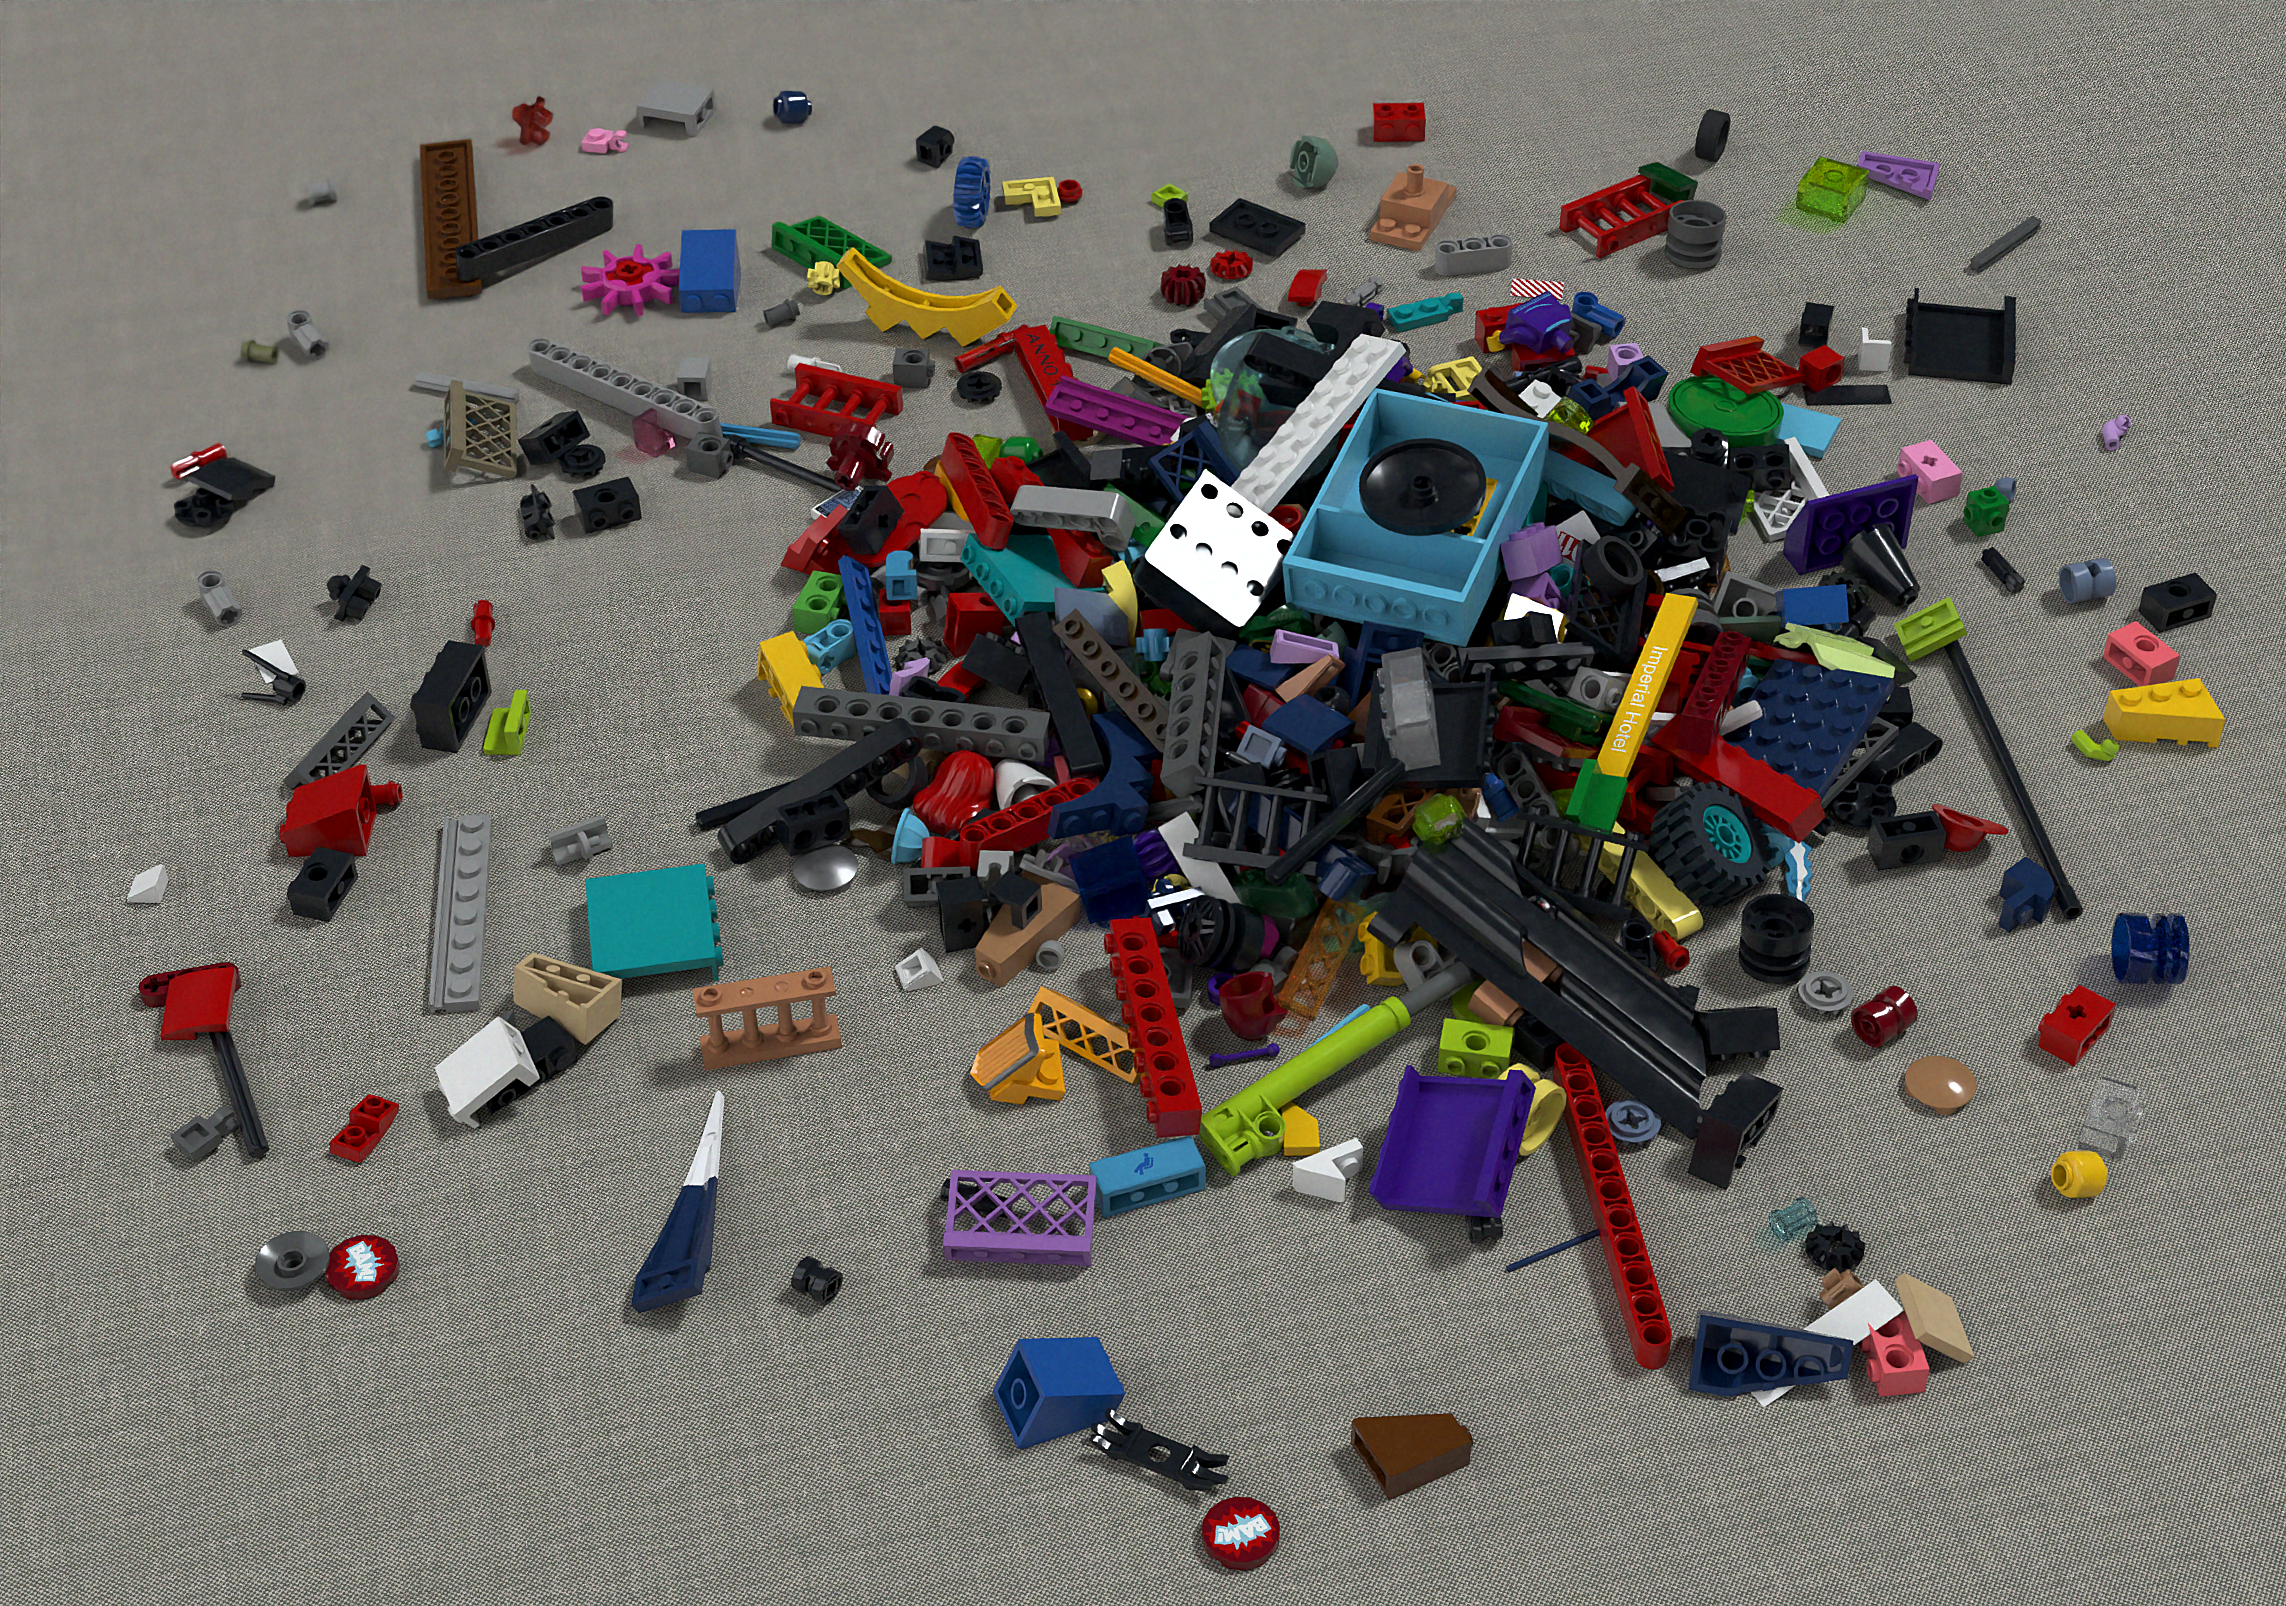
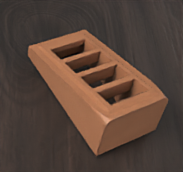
M1328 654L1282 683L1275 691L1286 703L1302 694H1307L1313 698L1317 690L1327 686L1345 667V664Z

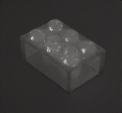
M1421 648L1382 654L1383 668L1377 669L1380 687L1385 688L1384 693L1380 694V703L1383 714L1387 713L1386 719H1382V726L1385 738H1391L1389 740L1391 757H1397L1400 761H1403L1406 765V771L1441 764L1433 687Z

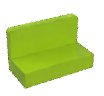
M515 689L510 708L493 709L483 746L484 754L521 755L532 713L527 690Z

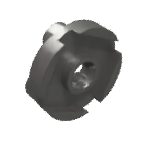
M919 554L913 557L918 586L937 591L941 595L940 587L942 585L955 593L956 588L965 585L969 580L970 571L963 562L920 561Z

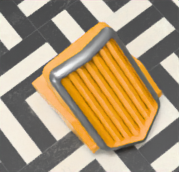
M1038 1013L1024 1015L982 1046L976 1054L969 1077L982 1091L990 1093V1100L1024 1105L1028 1096L1061 1101L1066 1092L1058 1040L1044 1038L1041 1014Z

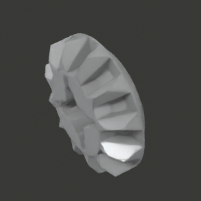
M1816 971L1809 973L1802 978L1798 987L1799 1001L1806 1003L1807 1010L1817 1009L1820 1015L1825 1011H1829L1832 1015L1836 1016L1839 1010L1847 1011L1850 1003L1853 1002L1854 990L1852 985L1846 978L1834 972ZM1820 989H1822V991L1825 992L1826 995H1831V998H1826L1824 994H1820Z

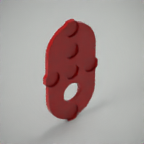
M933 474L908 475L886 484L905 510L897 526L891 531L877 554H854L840 535L836 539V545L841 558L846 555L868 568L878 567L886 564V557L890 552L906 551L915 541L920 540V529H928L944 513L948 504L947 492L940 482V478Z

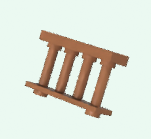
M831 966L692 989L697 1018L707 1017L710 1034L699 1036L705 1070L842 1048L836 1014L827 1015L825 997L836 996ZM811 1000L813 1018L793 1021L790 1003ZM777 1005L779 1023L758 1026L756 1009ZM742 1011L744 1029L724 1032L721 1014Z

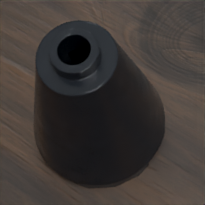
M1885 523L1872 525L1875 530L1868 534L1863 530L1848 542L1841 552L1844 559L1843 561L1839 560V563L1849 573H1856L1858 579L1866 580L1867 586L1895 606H1909L1918 598L1920 586L1891 528Z

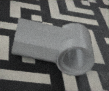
M304 309L290 312L286 319L291 343L299 346L307 357H311L315 361L324 358L326 352L330 350L329 343L314 325L311 313Z
M206 570L200 573L197 577V584L202 605L209 609L218 625H224L227 628L236 625L239 618L243 616V613L227 587L223 573L218 570Z

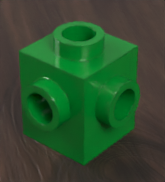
M1995 486L1968 492L1966 505L1963 509V521L1977 538L2004 531L2007 513L2009 512V502Z

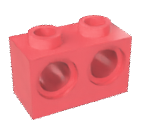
M1905 1309L1877 1330H1874L1868 1323L1871 1334L1858 1342L1857 1345L1860 1352L1865 1351L1867 1357V1376L1870 1382H1875L1879 1397L1925 1392L1930 1368L1921 1342L1915 1339Z

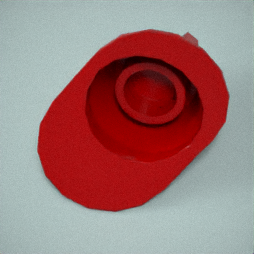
M1933 804L1931 806L1938 813L1937 815L1947 832L1944 847L1952 851L1965 852L1976 848L1987 833L1995 835H2006L2009 833L2006 827L1993 821L1963 814L1940 804Z

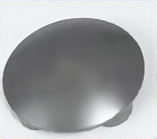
M828 844L801 853L793 863V875L799 883V888L807 893L831 890L845 892L851 887V881L858 871V860L855 854L846 847L837 844Z

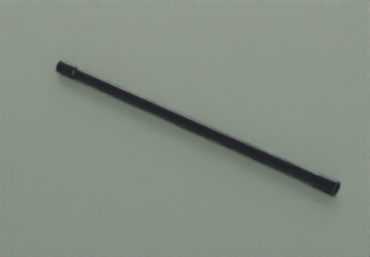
M1957 639L1945 645L1944 648L2040 861L2053 879L2054 896L2062 914L2066 919H2075L2083 913L2081 903L2065 875Z

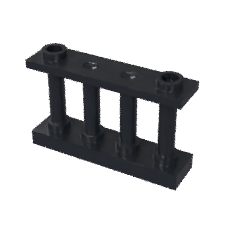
M1205 772L1204 777L1195 776L1194 779L1195 784L1206 787L1198 838H1194V844L1184 842L1182 856L1187 859L1266 870L1280 858V851L1277 850L1285 799L1305 802L1299 836L1300 840L1315 827L1318 804L1331 805V798L1328 795H1323L1324 789L1304 786L1303 792L1226 781L1224 780V774ZM1219 789L1239 792L1231 843H1227L1226 849L1214 847V841L1211 840ZM1252 794L1272 797L1264 848H1260L1259 854L1246 852L1247 846L1244 845ZM1311 856L1292 874L1319 878L1321 865L1313 862V856Z
M1527 804L1526 808L1520 807L1516 818L1527 821L1516 861L1528 870L1539 824L1559 829L1547 877H1543L1542 882L1577 910L1622 922L1630 919L1633 905L1627 904L1628 899L1625 898L1637 850L1648 852L1650 841L1644 840L1645 835L1631 830H1625V833L1621 834L1546 814V808L1533 804ZM1572 833L1592 838L1580 884L1576 885L1575 889L1562 886V881H1560ZM1605 841L1624 846L1612 894H1608L1607 898L1594 895L1595 890L1592 889ZM1517 879L1522 895H1538Z

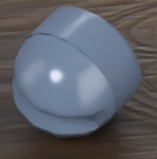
M2004 477L1998 479L1993 486L2008 501H2013L2016 493V478Z

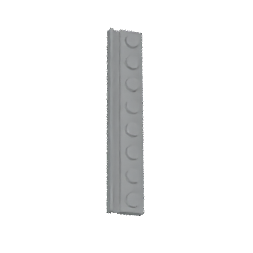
M491 813L461 815L455 820H450L449 816L444 817L429 993V1009L431 1014H436V1010L442 1009L449 1013L476 1011L481 1008L493 831Z

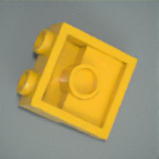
M1374 911L1365 917L1358 927V939L1360 942H1364L1365 955L1360 960V971L1362 975L1367 976L1368 985L1398 987L1405 983L1394 962L1396 948L1393 951L1367 931L1369 923L1378 913ZM1418 927L1408 942L1426 940L1432 943L1438 952L1437 940L1421 927ZM1414 950L1413 959L1415 963H1417L1418 956L1416 951Z

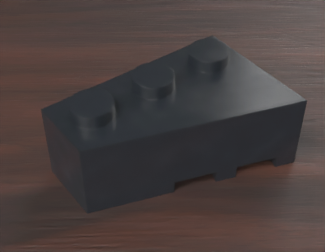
M1745 1071L1735 1082L1731 1080L1722 1095L1717 1094L1708 1110L1703 1109L1697 1118L1695 1128L1699 1130L1688 1174L1727 1191L1732 1183L1731 1178L1735 1166L1742 1168L1746 1162L1747 1157L1742 1155L1749 1144L1757 1146L1774 1120L1784 1088Z

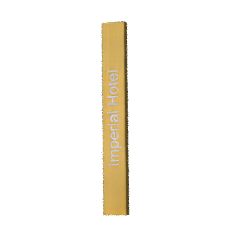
M1666 593L1597 758L1603 774L1628 777L1698 607L1696 597Z

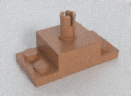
M1420 164L1409 165L1407 173L1398 172L1381 197L1380 217L1370 231V240L1421 251L1455 199L1457 187L1449 186L1447 182L1423 177L1424 166Z

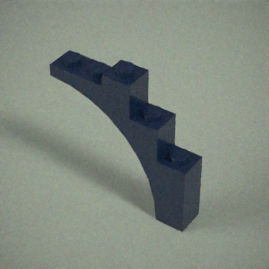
M1111 711L1091 715L1089 723L1103 758L1105 768L1104 779L1090 792L1074 800L1053 805L1047 834L1053 840L1109 830L1115 837L1143 831L1149 808L1148 801L1154 777L1149 771L1153 764L1152 760L1158 759L1159 751L1120 712Z

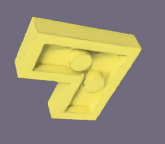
M1054 176L1002 182L1005 205H1021L1032 202L1035 217H1051L1061 214V204Z

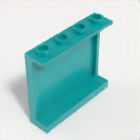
M969 533L965 546L961 551L960 560L1014 627L1015 618L1022 617L1025 611L1055 612L1054 588L1056 587L1108 594L1103 587L1077 588L1063 574L1051 536L1010 534L1004 549H993L982 544L976 533Z
M705 863L585 879L592 971L623 979L712 966L714 981L719 980L717 967L724 966L722 947H715V943L721 942L719 922L712 923V919H718L716 899L709 900V896L715 895L713 876L706 877Z

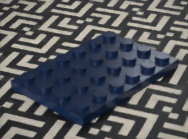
M1777 658L1747 701L1748 703L1756 700L1762 709L1763 716L1725 734L1723 738L1726 743L1733 747H1742L1753 759L1757 761L1759 759L1764 760L1777 773L1781 775L1783 773L1788 774L1804 789L1807 787L1813 789L1823 799L1894 690L1893 678L1843 669L1830 670L1824 666ZM1693 780V786H1695L1698 782Z

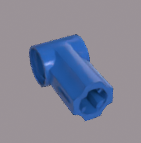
M1579 292L1575 294L1572 312L1592 323L1600 325L1602 327L1601 332L1613 339L1620 335L1626 321L1623 315L1599 304L1598 297L1593 293Z

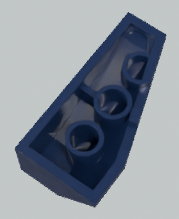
M1698 1309L1692 1342L1688 1389L1721 1396H1734L1746 1392L1768 1391L1780 1387L1848 1379L1854 1341L1760 1320Z

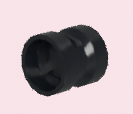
M807 1256L799 1262L791 1278L793 1289L802 1294L810 1293L812 1299L822 1305L829 1304L836 1297L843 1282V1275L840 1271L832 1267H823L821 1261L812 1256Z

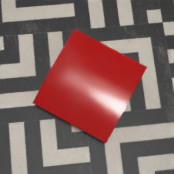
M235 967L200 970L171 979L169 981L160 1035L161 1040H196L198 1032H228L237 978Z

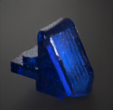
M1131 835L1068 856L1090 924L1096 922L1101 928L1110 929V920L1132 919L1133 916L1145 913L1150 889Z

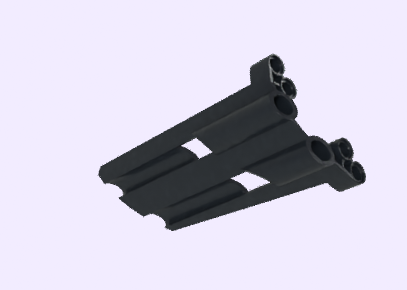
M1446 802L1435 823L1420 837L1416 845L1418 851L1396 892L1371 920L1367 931L1393 951L1401 942L1407 943L1413 932L1418 927H1421L1689 1140L1696 1139L1699 1130L1695 1128L1700 1112L1703 1110L1699 1106L1701 1085L1706 1078V1065L1702 1034L1692 1027L1696 1012L1694 1004L1514 860L1506 846L1449 802ZM1451 813L1457 814L1456 816L1459 820H1456V824L1453 826L1452 824H1447L1445 828L1443 826L1440 831H1437L1435 824L1438 821L1444 820L1446 816L1449 817ZM1455 828L1459 830L1455 835L1452 834L1448 838L1445 837L1443 840L1441 839L1438 843H1435L1436 837L1445 834L1446 831L1447 833L1454 832ZM1517 879L1556 908L1555 920L1522 895ZM1523 939L1563 969L1559 984V996L1527 972L1522 948Z

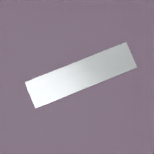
M1875 1279L1803 1330L1851 1339L1854 1341V1346L1871 1334L1868 1323L1874 1330H1877L1903 1312L1904 1309ZM1796 1385L1768 1391H1753L1751 1394L1763 1407H1766Z

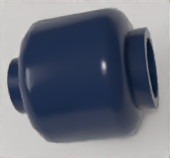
M784 90L773 100V114L783 124H802L806 121L807 116H810L812 113V103L807 99L803 91Z

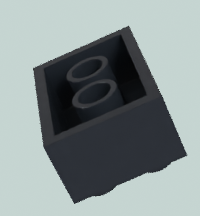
M448 640L442 651L437 653L435 663L430 671L424 675L423 683L419 690L412 695L410 705L411 710L415 714L416 733L419 734L422 748L456 754L461 748L492 693L483 645Z

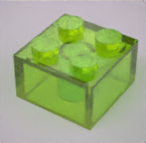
M1820 156L1799 181L1795 209L1805 211L1811 215L1828 218L1833 222L1846 223L1866 198L1870 171Z

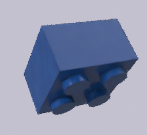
M1846 584L1782 589L1775 592L1777 615L1781 617L1780 629H1785L1787 622L1805 627L1817 626V630L1828 632L1841 629V624L1849 622Z

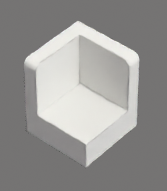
M1865 327L1861 328L1857 353L1859 370L1888 371L1892 347L1891 341L1869 340L1868 328Z

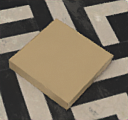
M1906 1273L1897 1277L1895 1285L1915 1339L1965 1364L1971 1360L1974 1354L1952 1297Z

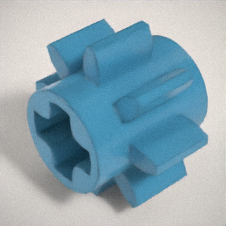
M1144 629V637L1136 638V653H1144V661L1166 660L1174 637H1167V629Z

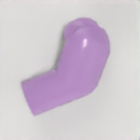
M2119 415L2117 419H2112L2103 426L2102 434L2108 450L2119 448V437L2124 435L2132 425V421L2128 416Z

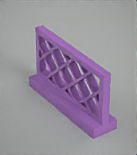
M951 1170L946 1232H944L943 1237L945 1259L1092 1266L1096 1175ZM959 1181L975 1182L981 1190L966 1201L958 1193ZM1000 1183H1011L1017 1192L1005 1202H1002L992 1190ZM1037 1184H1046L1054 1193L1039 1204L1028 1191ZM1073 1186H1088L1087 1197L1077 1205L1064 1194ZM987 1195L998 1207L983 1219L972 1206ZM1023 1196L1034 1209L1019 1220L1008 1208ZM1060 1198L1069 1207L1070 1211L1056 1222L1045 1209ZM957 1201H958L962 1206H960V1207L956 1210ZM1087 1206L1085 1216L1081 1211ZM966 1211L978 1222L969 1231H954L955 1220ZM1002 1213L1015 1224L1005 1233L995 1232L988 1225ZM1040 1214L1051 1227L1042 1234H1032L1025 1225ZM1074 1216H1077L1085 1224V1236L1068 1235L1062 1226Z

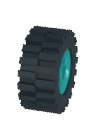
M1715 782L1697 783L1662 807L1654 815L1653 819L1656 821L1651 824L1650 831L1656 834L1651 837L1652 846L1659 849L1655 853L1658 862H1664L1666 868L1663 869V872L1667 878L1671 875L1676 880L1674 886L1679 891L1687 890V898L1693 902L1699 898L1700 905L1708 907L1712 904L1713 908H1720L1723 905L1726 906L1766 879V874L1770 872L1772 866L1768 863L1772 859V851L1765 849L1770 842L1768 836L1762 835L1760 832L1764 828L1761 821H1755L1752 818L1751 814L1754 813L1749 805L1744 808L1741 804L1742 798L1735 793L1730 796L1729 788L1723 785L1717 788Z

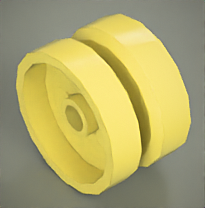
M1517 1063L1509 1067L1498 1079L1506 1080L1509 1070H1522L1536 1087L1518 1152L1520 1155L1528 1156L1536 1152L1555 1130L1566 1105V1093L1562 1087L1547 1079L1541 1080L1539 1074L1524 1064Z

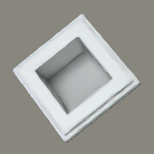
M164 864L157 865L135 876L127 897L128 902H161L169 881Z
M922 947L895 966L903 989L906 992L943 982L935 959Z

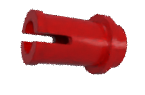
M389 781L388 784L371 785L376 804L389 803L390 806H395L397 803L402 802L403 791L400 783L395 784L394 781Z
M1662 930V935L1660 932L1653 935V948L1664 958V963L1669 969L1679 971L1689 964L1688 949L1685 946H1679L1666 930Z

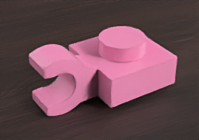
M601 128L590 129L581 141L582 150L596 153H607L609 149L626 152L630 145L620 140L625 139L627 132L618 130L614 133V131Z

